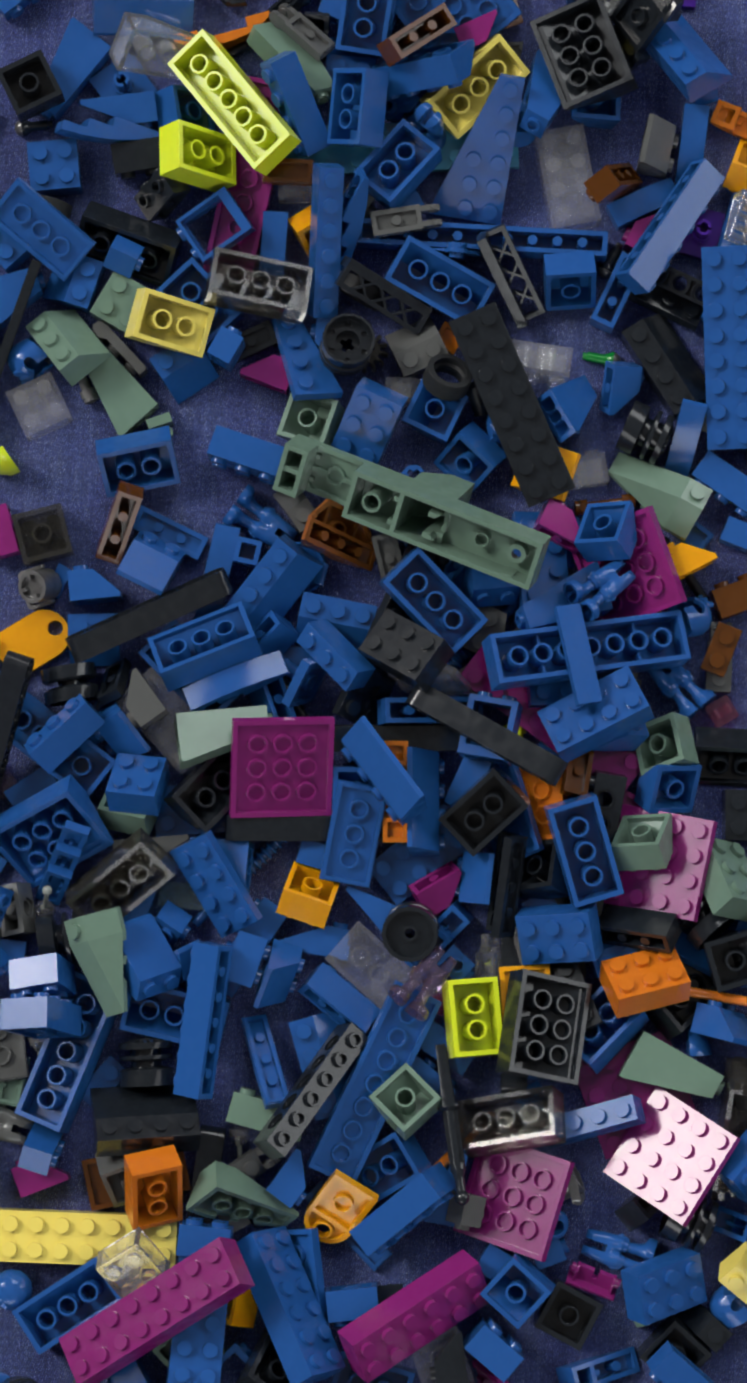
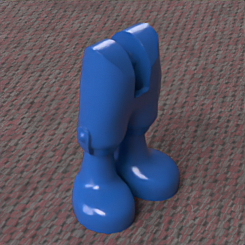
M422 103L406 121L422 134L427 130L428 132L425 136L442 150L446 143V130L442 115L439 111L434 113L432 111L433 106L430 103Z
M250 484L240 494L236 504L252 512L260 521L251 519L235 504L222 520L226 525L239 524L246 527L253 539H258L270 547L278 539V536L275 535L277 530L283 535L286 534L292 540L298 534L295 528L276 513L274 508L267 506L263 508L257 503L254 498L255 488Z
M615 560L597 571H591L585 583L581 584L575 579L568 580L563 585V591L568 603L576 604L591 591L599 590L592 598H587L580 603L584 620L593 621L600 615L599 606L602 603L615 601L616 596L624 591L636 579V576L631 570L619 576L617 573L626 566V563L623 560Z
M682 666L665 668L668 671L666 674L661 669L647 671L661 690V694L668 699H673L678 706V713L689 717V720L699 709L701 710L716 697L712 690H704L693 683L691 671L684 669ZM680 686L685 688L691 695L697 707L684 696L679 688Z
M588 1228L585 1237L592 1239L596 1243H603L602 1250H599L597 1247L583 1245L580 1253L608 1266L610 1270H621V1268L625 1269L640 1263L626 1258L622 1253L627 1252L645 1260L651 1259L654 1256L658 1240L650 1238L646 1243L638 1244L630 1242V1239L623 1233L618 1235Z

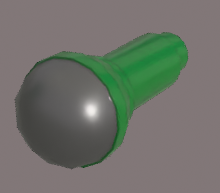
M583 352L582 360L604 364L605 366L606 361H621V358L615 352L608 354Z

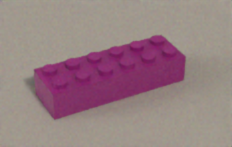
M462 1249L338 1330L337 1333L351 1369L362 1380L369 1383L487 1305L488 1302L480 1295L487 1286L480 1263Z

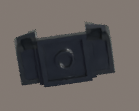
M622 0L610 17L615 24L614 27L632 71L638 65L646 63L650 59L646 48L664 23L679 20L684 0Z

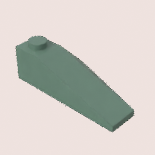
M621 452L617 454L607 473L627 494H631L641 504L640 507L642 509L653 505L660 527L683 541L686 540L713 491L690 477Z
M120 906L64 921L70 948L106 1017L128 1012L127 980L123 974V965L127 964V955H123V941L127 940Z
M216 1160L200 1172L186 1204V1211L206 1218L215 1219L217 1215L230 1216V1221L238 1222L239 1219L249 1218L253 1220L254 1224L272 1227L287 1226L299 1217L298 1211L292 1207L290 1209L243 1172Z

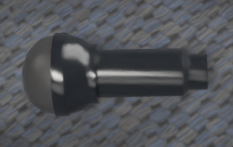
M26 120L22 123L17 121L15 124L16 133L23 137L34 131L53 128L52 120L34 122Z
M617 242L613 246L607 260L599 265L598 273L601 277L610 278L615 263L622 252V244Z

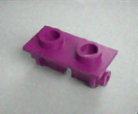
M578 1261V1263L572 1262L569 1266L566 1284L614 1301L616 1289H618L621 1282L617 1275L600 1270L598 1275L594 1274L595 1267Z

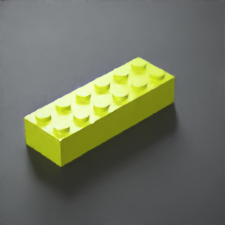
M201 29L167 63L252 168L259 173L267 176L302 142L216 37L204 29Z

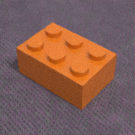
M675 947L672 953L643 950L601 961L599 980L617 1019L689 1001L691 980Z
M174 1144L124 1155L125 1211L133 1232L183 1221V1165Z

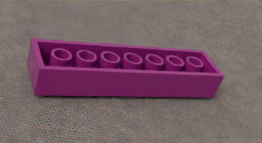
M218 1237L59 1338L76 1383L102 1382L249 1290L255 1284L235 1239Z

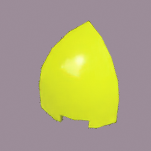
M1 446L0 475L12 476L19 473L20 470L5 448Z

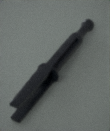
M439 1044L435 1046L442 1106L437 1109L443 1114L450 1171L456 1186L455 1202L459 1205H466L469 1202L470 1196L466 1191L464 1179L466 1165L458 1115L461 1104H456L447 1048L445 1044Z

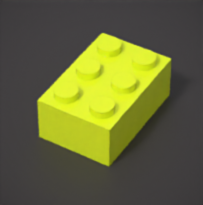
M180 119L159 128L160 176L211 192H217L222 187L228 189L237 185L236 147L225 134Z
M498 976L441 982L448 1059L498 1055L502 1031Z

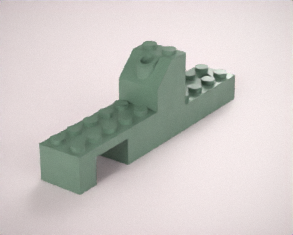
M302 434L296 435L285 443L272 488L293 498H296L304 491H308L323 498L331 499L344 506L341 517L526 590H529L537 582L551 536L469 504L475 485L473 482L452 474L421 472L415 478H412ZM513 550H520L521 557L515 555Z

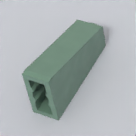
M272 22L253 25L247 38V43L263 61L284 51H296L316 104L322 105L328 102L331 97L332 79L322 61L318 62L282 29H277Z
M108 350L112 356L88 375L119 436L136 430L159 409V405Z
M267 705L175 713L174 727L180 769L189 768L230 752L232 718L272 717V713L267 712Z
M643 1030L617 1074L625 1079L711 1099L714 1095L719 1096L725 1086V1082L722 1081L724 1078L722 1074Z

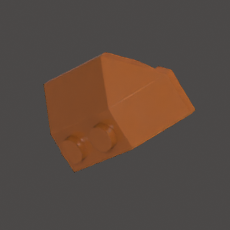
M325 499L309 514L302 534L301 545L332 560L366 571H372L376 556L369 527L341 517L344 506L331 499Z

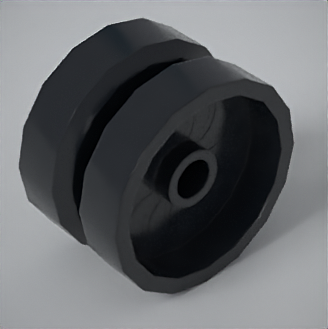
M94 662L72 663L40 671L43 685L59 686L49 689L44 693L47 707L65 706L68 700L79 694L87 701L97 699L99 685L93 682L82 683L97 676Z
M408 901L398 904L389 912L383 924L382 939L385 948L400 961L414 962L424 959L432 952L438 940L440 927L437 916L431 908L420 902ZM411 928L415 931V935L411 936V933L407 934L405 931Z

